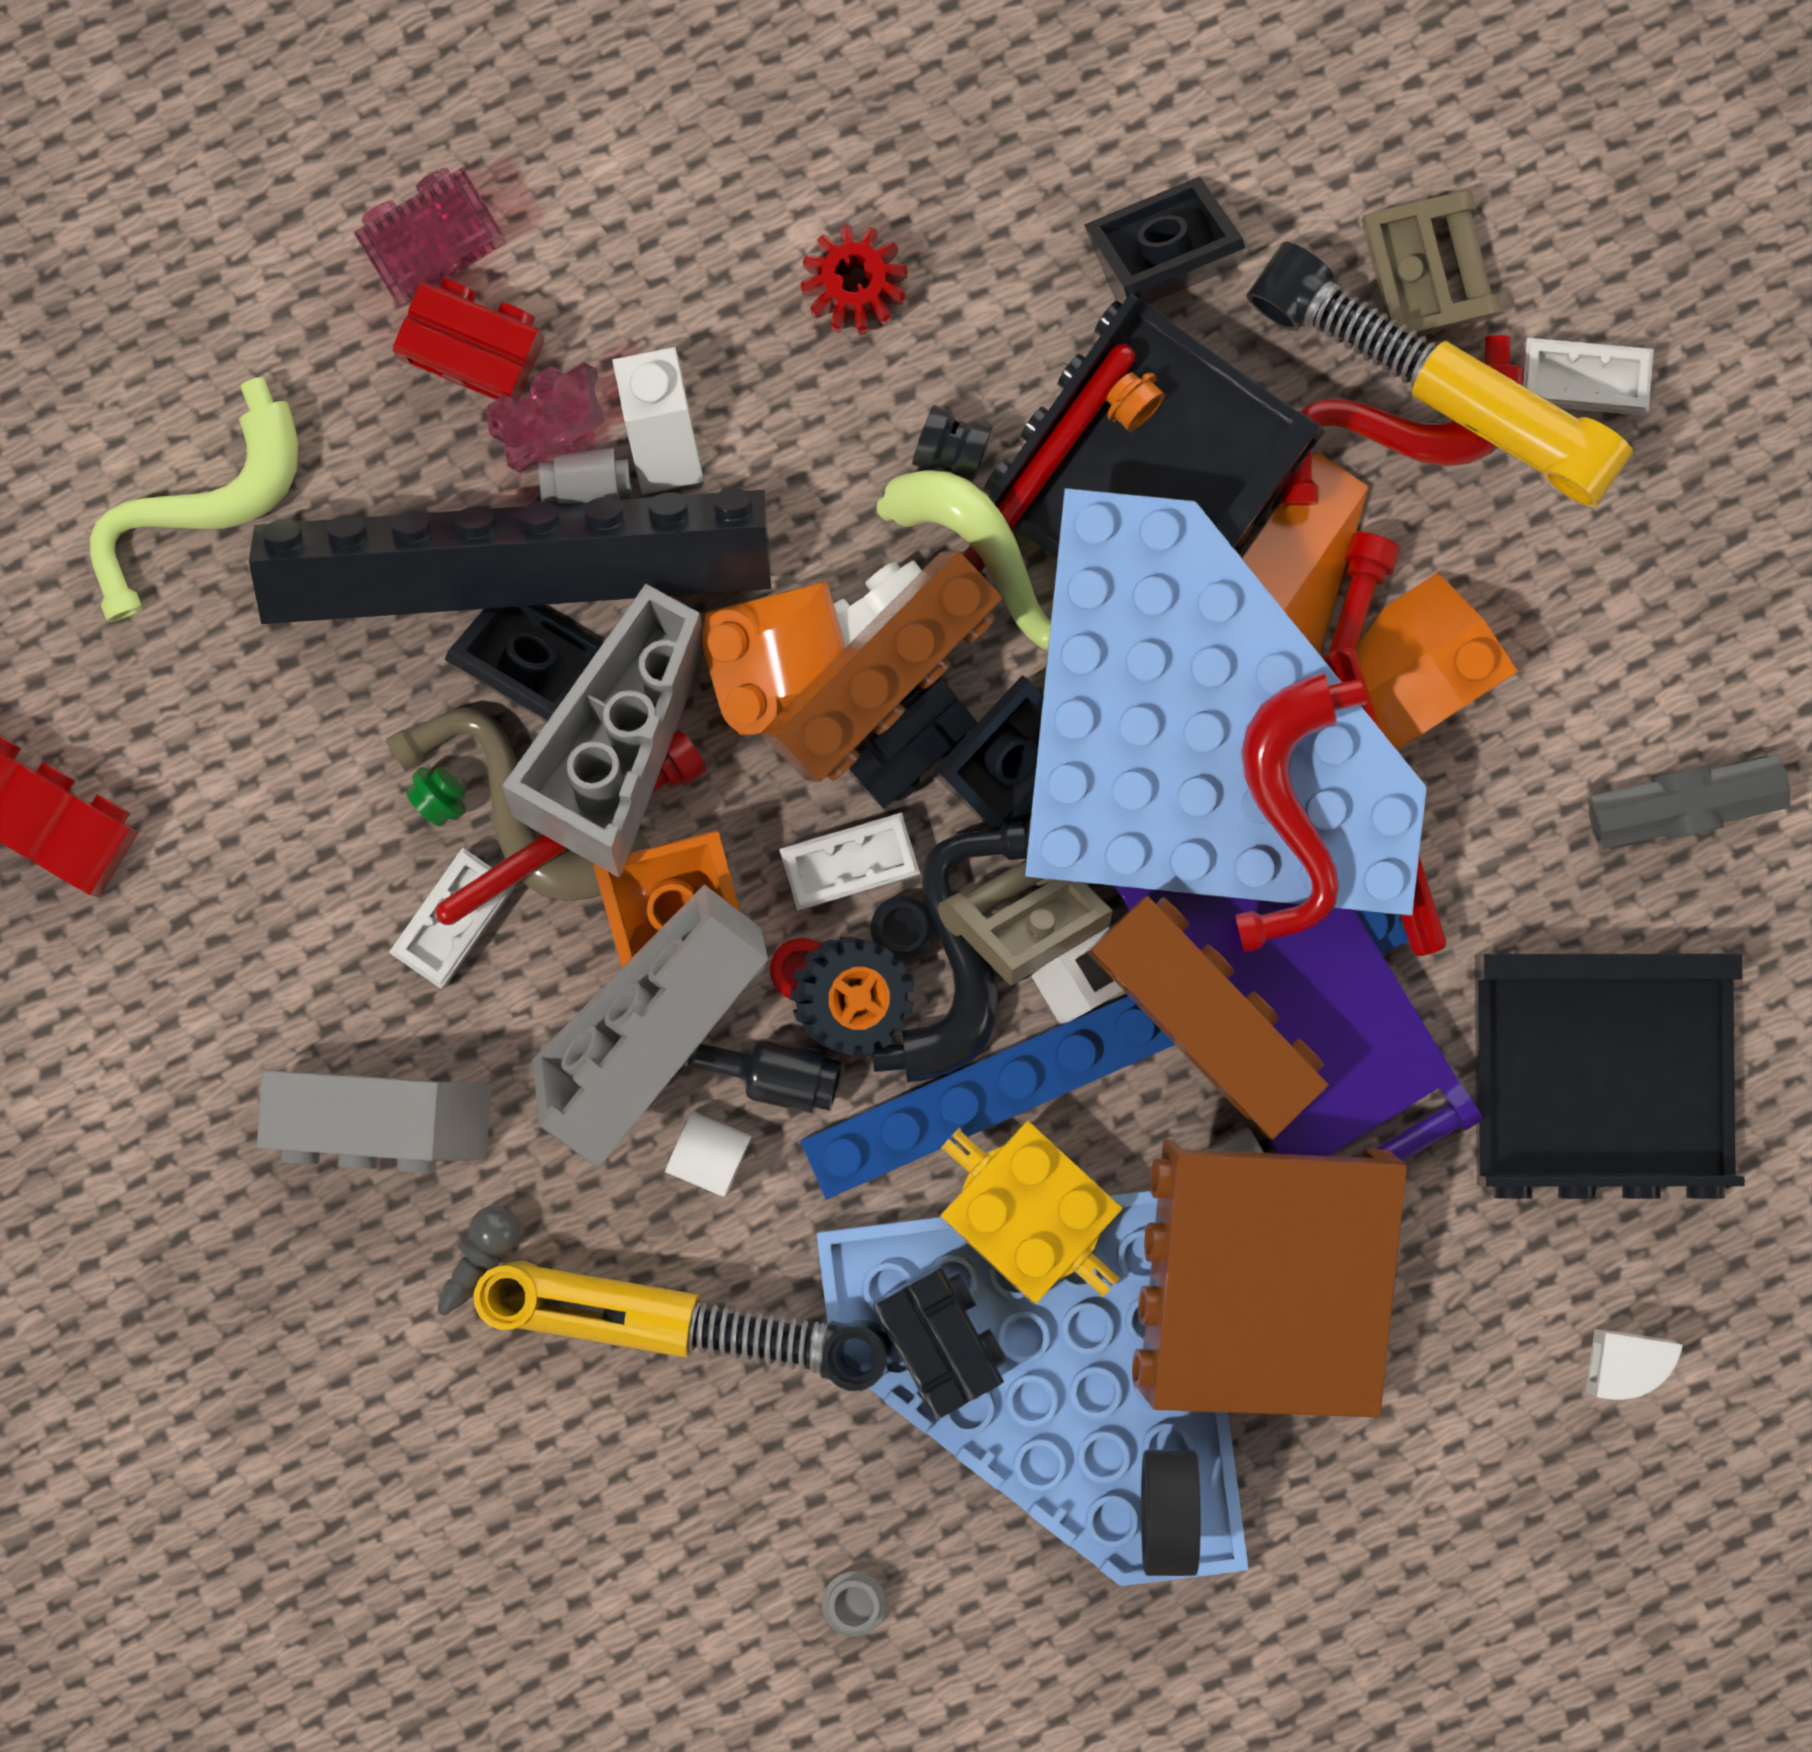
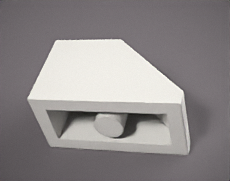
M672 347L613 359L624 421L642 496L704 484L685 384L676 348Z

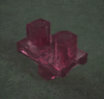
M583 362L567 373H563L550 366L534 377L530 385L531 395L517 402L502 396L488 405L486 413L489 435L504 443L507 467L522 473L561 448L567 452L587 451L593 447V428L605 422L604 412L595 394V383L598 379L596 368Z

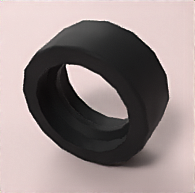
M1145 1450L1141 1473V1542L1144 1573L1147 1576H1196L1199 1569L1201 1539L1200 1476L1197 1454L1194 1450Z

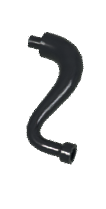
M1023 821L1005 822L1000 829L965 832L954 835L939 842L927 855L922 870V893L953 972V1001L946 1015L939 1021L926 1027L903 1030V1044L888 1045L885 1048L875 1047L874 1053H872L874 1072L906 1069L907 1083L947 1075L973 1061L989 1043L998 1019L999 994L992 966L962 935L955 936L948 931L940 918L938 905L953 895L949 885V871L953 864L971 857L1003 855L1008 860L1026 859Z

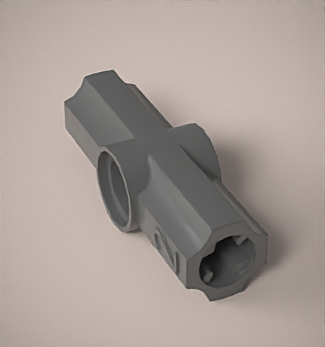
M1774 755L1733 763V765L1710 769V765L1682 770L1654 777L1653 783L1587 798L1589 819L1599 850L1608 848L1611 850L1666 835L1667 839L1671 840L1724 827L1723 823L1787 809L1790 808L1791 790L1786 769L1783 767L1779 756Z

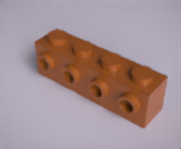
M960 551L940 552L760 734L804 779L821 782L827 776L831 781L836 780L858 759L860 754L855 747L872 730L876 735H879L898 720L905 711V707L900 702L917 684L922 689H925L947 670L951 662L945 656L962 639L969 644L990 627L996 618L991 613V610L1003 597Z
M1148 895L1142 897L1086 952L1264 1138L1273 1140L1329 1086L1318 1074L1325 1067L1324 1063L1299 1038L1291 1045L1273 1027L1280 1019L1279 1016L1257 993L1252 991L1246 998L1228 980L1235 972L1234 969L1212 946L1207 944L1201 951L1183 933L1190 925L1189 922L1167 899L1162 897L1155 904Z

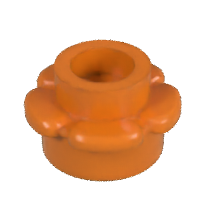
M1131 372L1121 378L1106 397V400L1111 404L1107 414L1108 419L1114 423L1120 422L1129 432L1145 424L1156 413L1165 399V394L1154 384L1156 376L1153 373H1147L1140 379Z

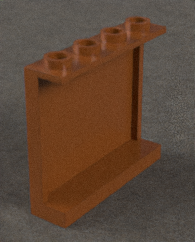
M1163 1139L1162 1158L1154 1159L1150 1174L1151 1194L1153 1198H1158L1155 1223L1149 1222L1147 1224L1144 1236L1145 1258L1148 1262H1151L1149 1286L1141 1287L1138 1299L1139 1321L1141 1325H1145L1143 1349L1135 1350L1132 1361L1134 1387L1139 1388L1140 1393L1152 1409L1380 1418L1407 1164L1389 1150L1364 1149L1363 1158L1182 1149L1173 1140Z

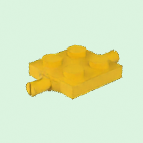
M1028 1120L1003 1146L987 1154L958 1128L951 1135V1138L968 1155L950 1139L942 1145L941 1149L946 1151L969 1174L966 1176L960 1194L939 1217L1033 1304H1037L1059 1279L1074 1271L1096 1290L1100 1297L1105 1296L1111 1288L1093 1270L1110 1286H1114L1120 1279V1276L1116 1275L1092 1251L1095 1249L1100 1233L1123 1208Z

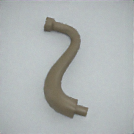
M468 707L451 710L438 715L411 732L401 730L387 738L386 740L398 762L405 771H408L421 763L424 753L455 735L468 733L477 737L483 746L487 758L494 827L504 858H508L541 836L538 831L512 817L502 785L517 765L515 752L509 736L500 723L485 711ZM641 831L637 832L630 853L650 848ZM569 849L520 880L542 896L564 901L589 899L601 895L593 863Z

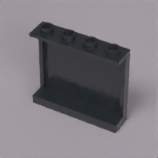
M1130 293L1123 304L1115 300L1103 313L1094 330L1100 336L1086 357L1079 353L1069 362L1057 383L1063 390L1049 410L1041 406L1032 415L1021 433V438L1026 443L1012 462L1004 459L999 463L988 478L984 490L989 493L988 497L997 507L1112 348L1118 344H1126L1133 349L1135 360L1125 375L1133 372L1141 379L1144 374L1153 373L1156 376L1154 384L1165 394L1162 405L1145 424L1129 432L1120 422L1114 423L1108 419L1107 414L1111 404L1106 400L1014 527L1058 558L1065 488L1195 501L1233 549L1239 553L1325 431L1302 412L1293 409Z
M1742 954L1475 955L1476 1107L1483 1119L1480 1123L1476 1124L1477 1185L1494 1187L1495 1199H1533V1187H1558V1198L1597 1199V1186H1622V1198L1660 1199L1661 1186H1686V1198L1724 1199L1725 1186H1745V1177L1736 1175L1733 980L1742 979Z

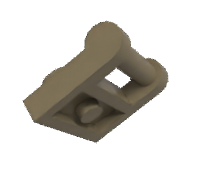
M1472 191L1455 192L1365 214L1361 220L1384 312L1388 316L1387 322L1396 319L1397 327L1406 325V333L1408 334L1415 330L1416 336L1463 324L1490 320L1503 314L1499 295L1491 293L1471 214L1477 211ZM1440 220L1448 222L1467 297L1465 301L1452 303L1432 222Z
M1027 852L1026 859H1023L1022 863L967 895L963 896L956 893L938 905L940 918L948 931L955 936L962 935L1010 986L1108 928L1112 916V909L1084 882L1025 877ZM1037 884L1041 886L988 919L983 916V914L1032 885Z

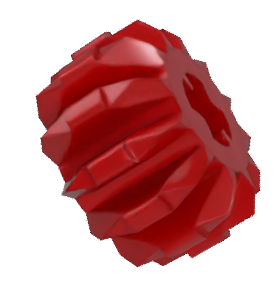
M844 225L841 227L840 232L841 245L836 246L831 238L826 235H821L817 239L818 247L825 258L816 255H806L804 257L803 268L815 276L807 278L800 283L801 292L806 296H819L810 307L814 318L823 317L832 309L835 310L831 319L832 331L840 333L845 326L847 316L855 317L857 333L864 335L868 332L867 314L872 313L875 319L882 325H887L891 321V314L882 301L893 305H902L906 298L905 292L893 284L907 279L908 270L907 266L903 264H889L898 254V246L893 241L885 243L877 250L874 249L878 236L876 229L872 227L867 228L862 241L853 242L851 226ZM851 268L863 269L865 282L869 284L868 287L863 289L861 284H858V292L844 290V279L840 276L843 271L850 276Z

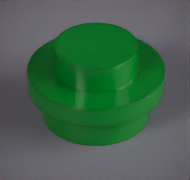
M420 767L412 775L413 784L406 790V795L414 808L428 821L437 826H443L449 819L459 820L465 814L466 807L461 799L465 796V791L449 772L442 768H437L433 772L428 768Z

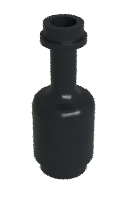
M763 1038L758 1040L754 1049L749 1053L700 1043L678 1071L683 1076H689L692 1068L737 1077L745 1082L746 1095L751 1100L814 1114L816 1108L831 1111L838 1089L842 1061L827 1058V1051Z

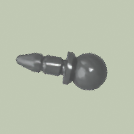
M487 1206L479 1210L471 1219L469 1224L470 1239L462 1240L458 1245L460 1251L466 1256L461 1258L452 1272V1279L447 1280L442 1289L438 1304V1312L441 1315L449 1314L465 1301L469 1295V1288H473L482 1275L483 1267L491 1270L499 1266L498 1256L507 1254L517 1244L520 1236V1226L517 1218L510 1210L501 1206Z

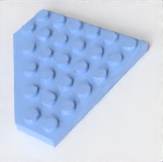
M1066 488L1064 490L1025 877L1302 904L1309 898L1312 891L1310 878L1304 866L1254 802L1244 778L1241 749L1246 727L1260 705L1282 688L1322 673L1326 675L1328 686L1342 682L1195 501ZM1361 705L1335 711L1338 725L1313 732L1302 739L1294 748L1290 757L1289 770L1293 790L1336 865L1339 890L1334 908L1412 916L1427 787Z
M1151 1190L1109 1195L1123 1209L1100 1233L1092 1253L1116 1275H1119L1120 1279L1114 1286H1110L1093 1270L1111 1288L1103 1297H1100V1294L1074 1271L1059 1279L1037 1304H1033L940 1217L816 1233L828 1324L831 1321L848 1324L854 1320H869L880 1324L884 1328L872 1306L875 1300L938 1265H941L947 1277L959 1271L977 1304L966 1311L978 1334L989 1328L991 1329L1008 1360V1363L998 1368L1004 1383L971 1400L948 1415L935 1420L894 1346V1359L890 1369L869 1389L923 1433L928 1434L946 1448L955 1458L996 1490L1001 1491L1024 1509L1028 1515L1060 1540L1074 1548L1097 1566L1106 1576L1119 1586H1128L1248 1570L1228 1412L1153 1410L1140 1393L1139 1388H1135L1133 1384V1355L1136 1349H1143L1145 1325H1141L1139 1321L1138 1299L1141 1287L1149 1286L1151 1262L1146 1260L1144 1253V1236L1147 1224L1149 1222L1155 1223L1158 1198L1152 1197ZM849 1339L845 1342L843 1358L846 1364L856 1371L870 1370L874 1363V1353L871 1346L860 1339ZM1145 1450H1194L1197 1454L1200 1476L1201 1539L1199 1569L1196 1576H1147L1144 1573L1141 1542V1473Z

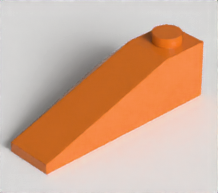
M1316 451L1312 457V480L1319 486V504L1313 506L1279 505L1242 560L1320 655L1347 564L1344 558L1351 536L1357 530L1369 486Z
M1438 572L1385 606L1359 639L1356 648L1380 730L1396 750H1399L1518 672L1484 619Z

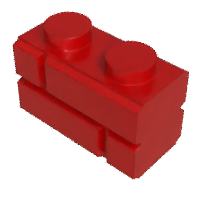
M442 278L439 287L422 280L410 304L408 315L404 318L392 349L394 354L402 362L515 408L545 340L540 329L532 326L535 317L516 306L503 302L500 303L497 311L475 303L477 293L474 290L447 278Z

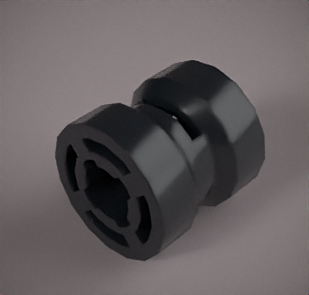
M933 404L920 435L912 465L926 470H933L940 466L973 484L993 426L976 419L969 423L956 421L951 410Z

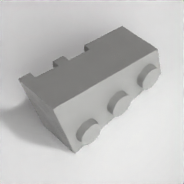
M262 1071L257 1148L281 1150L280 1162L297 1164H319L320 1153L339 1154L338 1166L349 1168L377 1169L378 1157L397 1158L396 1171L436 1173V1161L486 1160L491 1084Z

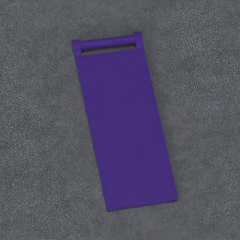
M1114 886L1128 910L1142 897L1147 895L1155 904L1162 897L1167 899L1189 922L1190 925L1183 933L1201 951L1207 944L1212 946L1234 969L1235 972L1228 980L1246 998L1252 991L1257 993L1279 1016L1280 1019L1273 1027L1291 1045L1299 1038L1324 1063L1325 1067L1318 1074L1329 1086L1273 1140L1268 1139L1277 1154L1329 1156L1438 1088L1447 1103L1446 1106L1376 1149L1389 1150L1404 1162L1459 1127L1467 1131L1483 1120L1475 1103L1455 1076L1355 910L1333 908L1327 918L1312 928L1300 933L1267 940L1261 949L1244 953L1235 917L1236 914L1254 911L1263 915L1301 904Z

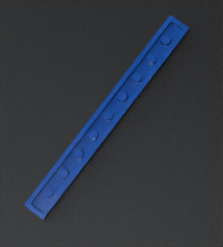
M1355 910L1380 953L1408 942L1407 934L1398 914ZM1125 996L1068 1023L1055 1027L809 1136L800 1142L823 1195L827 1200L941 1149L948 1139L955 1143L951 1135L958 1128L969 1137L1175 1044L1129 996Z

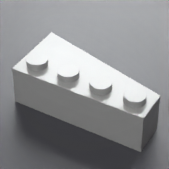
M645 584L502 785L513 818L619 878L623 872L704 655L702 647L703 627L699 612Z
M703 885L532 1059L539 1126L599 1168L745 988L751 986L761 975L768 960L762 929L706 885Z

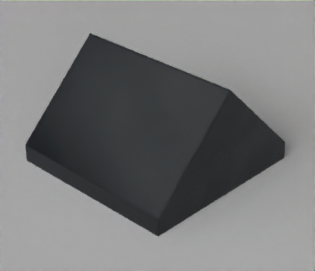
M1200 176L1084 224L1113 296L1121 304L1132 293L1147 305L1236 268L1245 250L1242 236Z
M542 605L491 608L481 611L448 650L444 660L458 671L547 723L604 642Z
M1023 675L934 769V777L992 830L1000 829L1005 822L1023 821L1024 824L1031 817L1043 695Z

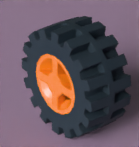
M840 937V940L836 941L829 939L820 943L821 949L818 951L810 950L803 957L807 962L803 969L796 968L793 978L798 980L797 987L790 990V1000L796 1002L797 1009L792 1011L796 1021L804 1026L802 1030L824 1047L849 1055L854 1053L863 1055L874 1053L875 1047L885 1048L894 1042L890 1036L895 1031L902 1033L907 1025L902 1021L904 1014H912L914 1004L908 1001V993L914 992L912 981L906 979L904 975L908 970L903 962L893 956L894 953L886 947L869 940L854 937ZM842 994H844L846 1005H843Z

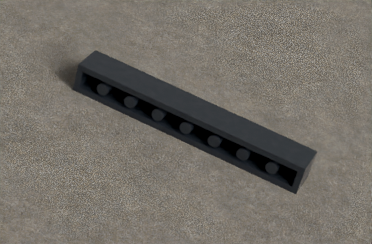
M729 488L718 493L692 495L662 493L648 498L619 500L611 497H600L587 503L564 505L541 501L533 502L526 506L504 508L471 506L460 511L431 513L410 510L388 516L359 517L356 515H342L330 520L301 522L281 519L269 524L254 525L249 556V566L261 624L635 599L645 584L668 596L771 589L770 546L765 491H745L738 488Z

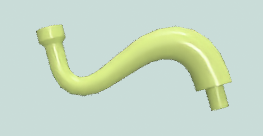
M264 377L254 378L240 385L249 411L239 418L247 445V456L245 465L238 477L226 486L211 492L126 501L109 509L96 521L90 535V557L104 595L101 608L107 622L119 621L143 610L137 592L128 588L116 557V541L122 533L138 527L225 529L242 525L272 511L289 492L297 472L298 439L288 402H273Z
M924 470L903 474L892 479L885 488L884 497H881L877 502L879 516L886 521L894 520L899 525L905 527L935 523L959 534L981 557L1018 627L1031 641L1048 651L1051 621L1045 616L1037 602L1014 534L1002 513L990 498L970 481L950 472Z

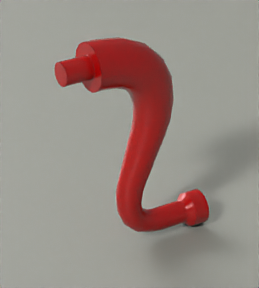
M1486 336L1485 364L1523 386L1524 367L1510 365V336ZM1346 399L1319 400L1305 406L1301 411L1321 427L1338 426L1346 428L1405 457L1422 463L1441 466L1470 464L1491 454L1497 448L1494 444L1453 420L1441 423H1422ZM1312 451L1280 494V505L1313 506L1319 504V486L1312 480Z
M1322 673L1284 687L1260 705L1246 727L1241 757L1244 778L1251 796L1264 817L1304 866L1311 881L1312 891L1309 898L1296 907L1263 915L1254 911L1236 914L1235 917L1244 953L1261 949L1267 940L1300 933L1312 928L1327 918L1336 905L1339 890L1336 865L1293 790L1289 774L1290 757L1294 748L1302 739L1313 732L1338 725L1335 711L1367 704L1360 678L1328 686L1326 675Z

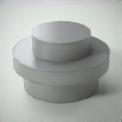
M847 1571L834 1577L827 1585L822 1598V1611L827 1623L838 1633L850 1637L863 1636L873 1631L881 1623L886 1611V1596L882 1586L873 1576L862 1571Z

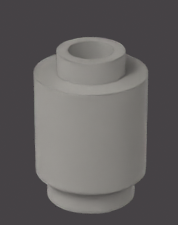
M615 448L554 454L553 461H543L538 464L540 492L543 502L564 505L587 503L600 497H611L617 500L633 497L629 459L617 460Z

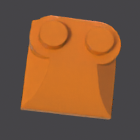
M827 581L718 608L705 613V625L702 631L703 651L721 713L728 725L736 730L740 736L761 733L846 648Z
M718 829L631 852L620 878L593 863L622 968L703 885H706L741 912Z

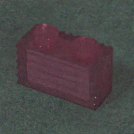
M463 167L452 174L448 168H441L430 173L417 183L415 188L418 194L398 206L393 200H389L373 207L361 218L364 226L353 232L399 307L413 300L419 283L422 280L437 286L442 278H451L453 275L507 244L502 231Z

